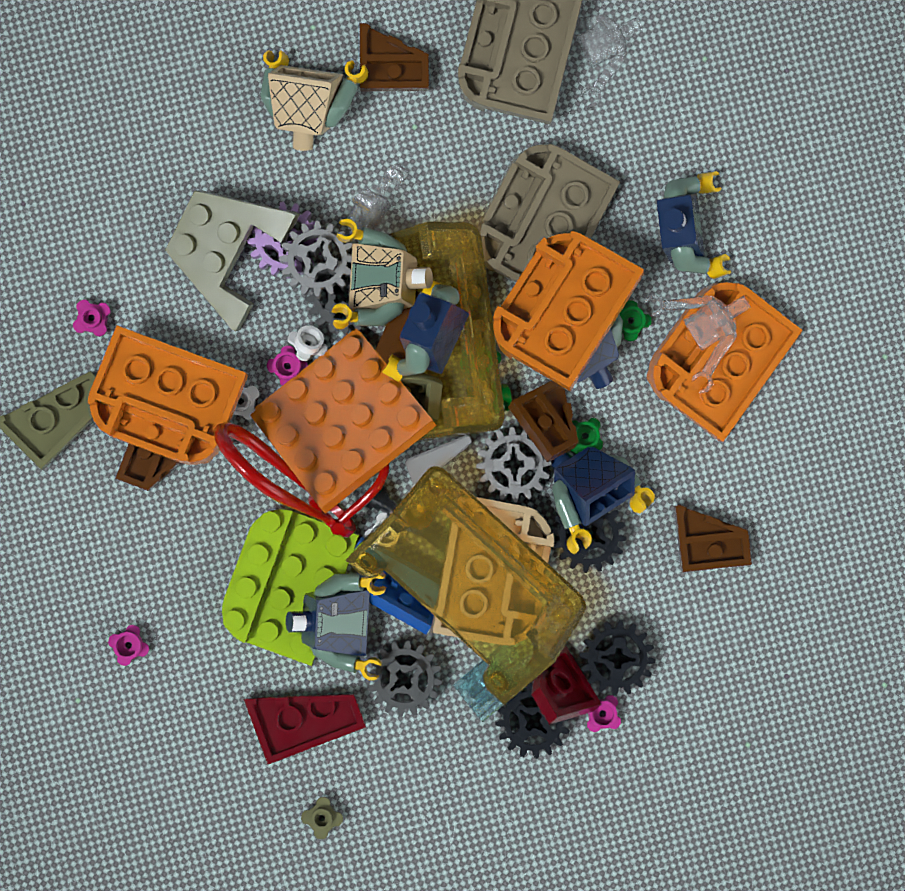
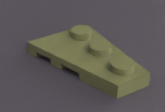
M90 371L54 389L52 392L34 401H30L6 415L0 416V429L41 470H44L93 421L90 405L88 404V396L96 375Z

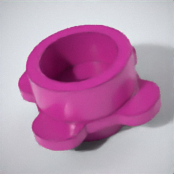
M87 300L79 301L76 305L78 310L77 320L73 322L74 330L80 334L85 331L94 333L98 337L105 335L107 332V316L111 312L110 307L106 303L96 305L90 304ZM90 315L95 316L94 321H89Z
M292 346L282 347L281 353L267 362V370L279 377L282 386L308 366L306 361L297 358L295 349ZM286 363H289L291 365L290 369L288 370L284 368V365Z
M129 625L123 633L119 635L112 634L109 637L108 644L113 648L117 656V662L120 665L127 666L131 663L132 659L138 656L144 657L149 652V645L143 642L140 637V628L136 625ZM127 642L132 644L130 649L126 648Z
M607 695L605 699H599L602 705L595 711L588 713L589 721L587 722V727L592 732H598L600 729L609 727L617 729L621 724V719L617 716L616 710L618 700L613 695ZM601 710H604L606 712V715L604 717H601L599 715V712Z

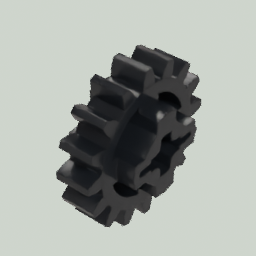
M618 510L604 514L586 527L582 523L578 524L580 529H589L590 526L594 527L593 534L602 543L591 541L590 546L585 549L583 542L579 538H575L579 546V551L576 554L571 553L567 548L565 533L566 531L570 533L569 528L565 529L560 516H555L554 520L560 524L559 529H552L551 533L559 537V541L554 542L553 548L561 547L563 550L558 557L559 560L569 557L571 559L569 568L574 569L580 563L584 573H588L590 565H594L597 572L602 571L601 562L603 561L613 565L612 553H623V550L617 546L618 541L627 540V537L619 535L618 531L626 526L625 522L616 523L614 520L619 514ZM604 519L610 526L611 540L604 535L602 529ZM599 548L605 551L598 557L584 558L591 549Z
M618 619L616 626L612 628L608 621H603V631L600 632L593 627L591 631L595 637L592 640L583 639V643L588 646V650L579 652V656L587 659V663L580 666L582 671H591L587 678L590 684L597 680L600 681L598 685L600 692H603L609 686L611 694L617 696L619 688L623 687V690L628 695L631 694L630 685L633 683L640 688L643 687V683L640 680L642 675L651 677L652 673L646 669L647 664L655 663L656 659L647 656V652L654 649L653 644L643 643L647 637L646 632L643 631L637 635L635 634L636 624L631 623L627 629H624L623 620ZM612 635L611 642L605 648L596 649L601 640ZM626 636L636 643L639 653L629 650L626 646ZM616 648H620V653L633 659L619 661L618 666L614 667V662L601 656L615 654ZM594 662L603 663L608 668V679L598 672ZM631 666H638L630 677L622 680L623 674Z
M531 681L527 682L525 691H521L515 685L514 692L516 695L511 697L504 694L503 698L507 703L506 707L497 706L496 711L502 714L503 718L495 720V725L505 729L498 735L500 740L509 738L510 742L507 749L511 751L516 746L520 747V757L523 758L528 750L532 751L535 759L539 758V750L542 749L548 755H551V744L563 745L559 738L560 733L569 734L570 730L563 725V722L570 719L556 722L553 729L540 712L537 703L525 705L520 701L527 697H533L531 695ZM520 710L531 715L539 712L538 719L545 730L533 724L527 728V720ZM511 711L518 716L519 722L514 732H512L509 723ZM541 735L545 739L537 743L524 742L529 736Z

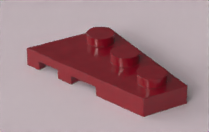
M354 693L243 699L268 765L366 728L365 720Z

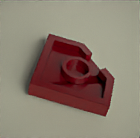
M567 646L544 651L536 658L531 695L549 724L593 712L602 705Z

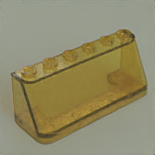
M425 222L390 233V236L406 246L409 254L416 257L417 268L430 267L434 281L457 289L460 296L456 306L469 314L442 375L428 369L423 372L436 376L442 381V409L438 420L434 421L437 426L415 443L498 430L503 425L505 413L482 239L478 229L473 224L467 222ZM416 289L418 293H421L422 289Z

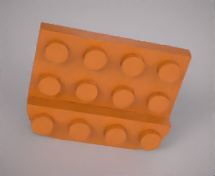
M574 231L557 234L547 239L544 237L536 245L535 254L501 307L497 306L493 316V330L496 342L500 350L508 358H515L569 391L574 387L644 275V269Z
M729 282L713 283L697 293L658 347L649 364L647 381L658 398L668 402L715 439L724 442L803 330L746 286Z
M116 325L91 387L88 404L90 405L94 422L100 430L109 436L187 465L206 464L220 452L214 439V428L218 424L231 421L248 374Z

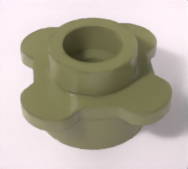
M320 797L317 799L316 805L310 810L303 811L301 820L314 830V836L317 839H325L328 836V832L334 826L342 824L343 815L335 811L327 797ZM320 815L325 816L324 821L319 820Z

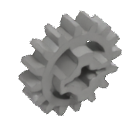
M319 221L315 222L314 229L309 230L305 223L301 224L303 233L298 235L291 231L289 234L293 240L292 244H282V248L288 252V255L279 257L280 263L288 265L287 268L282 270V274L284 277L293 276L289 285L292 289L301 285V294L303 296H306L310 290H314L316 299H320L322 290H327L330 296H334L333 287L338 285L344 289L346 284L342 278L344 276L351 277V269L347 266L351 265L352 256L347 255V253L352 251L353 244H343L334 234V225L331 223L327 226L326 230L321 228ZM344 231L338 233L346 236V233ZM318 238L317 242L311 245H302L307 240ZM332 243L339 249L341 261L331 256ZM323 250V258L326 263H319L313 269L310 257H317ZM295 259L305 264L306 268L303 277L300 276L295 268ZM327 274L334 275L329 280L318 282L319 277Z
M514 427L509 428L508 436H504L500 430L496 431L497 440L495 442L488 438L484 441L489 447L488 451H478V455L485 458L483 463L476 464V469L485 471V475L479 478L480 483L490 482L491 485L487 490L489 494L496 489L499 490V500L501 501L504 500L507 494H511L513 502H518L520 493H523L527 499H530V489L533 487L535 490L541 491L543 488L538 482L539 479H549L550 476L543 471V467L551 465V461L547 463L546 460H543L542 454L532 440L527 438V433L523 430L521 435H516ZM506 443V453L500 459H491L493 452L500 445ZM519 443L529 447L535 457L525 456L519 449ZM512 448L514 449L516 460L523 462V467L517 469L515 481H513V474H511L510 468H504V462L510 460ZM536 470L533 479L521 487V477L524 473ZM492 472H500L508 479V487L497 482Z

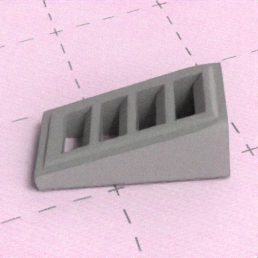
M465 435L406 459L405 465L414 487L423 483L467 449L472 443L470 437Z

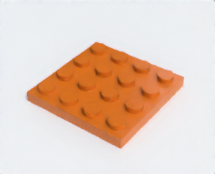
M357 329L352 330L328 349L324 355L319 356L300 371L296 377L290 379L255 407V411L250 414L325 514L437 426L401 381L397 382L382 373L387 364Z

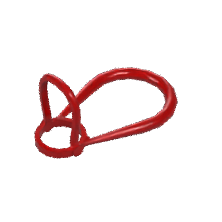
M223 422L214 428V439L221 453L233 468L251 485L276 502L323 521L335 535L349 538L356 531V525L351 518L376 496L389 474L388 464L380 470L376 481L368 491L346 511L338 504L330 511L338 517V519H335L328 512L325 514L311 495L308 498L309 504L271 482L243 457L230 439V437L246 445L258 456L306 490L287 463L256 435L230 422Z

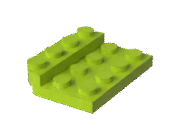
M279 509L262 514L255 520L248 531L222 603L224 627L233 637L243 643H249L312 666L316 656L313 655L311 647L302 643V632L289 633L287 631L286 615L290 611H303L305 594L315 592L316 587L334 574H346L360 535L353 533L349 538L335 535L324 522L290 510Z

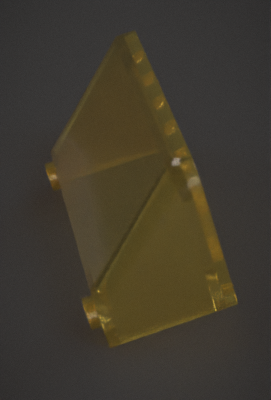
M432 466L425 471L345 560L364 577L376 578L385 570L488 664L483 674L485 687L504 705L556 661L586 610L583 596L450 473L438 466Z

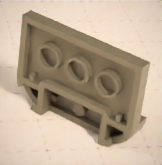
M476 0L464 52L458 67L459 86L464 100L485 112V109L551 125L583 0Z
M548 144L529 147L520 152L511 161L475 231L474 253L487 269L496 271L517 282L535 254L536 245L544 237L547 239L557 234L574 231L591 239L620 181L558 146Z

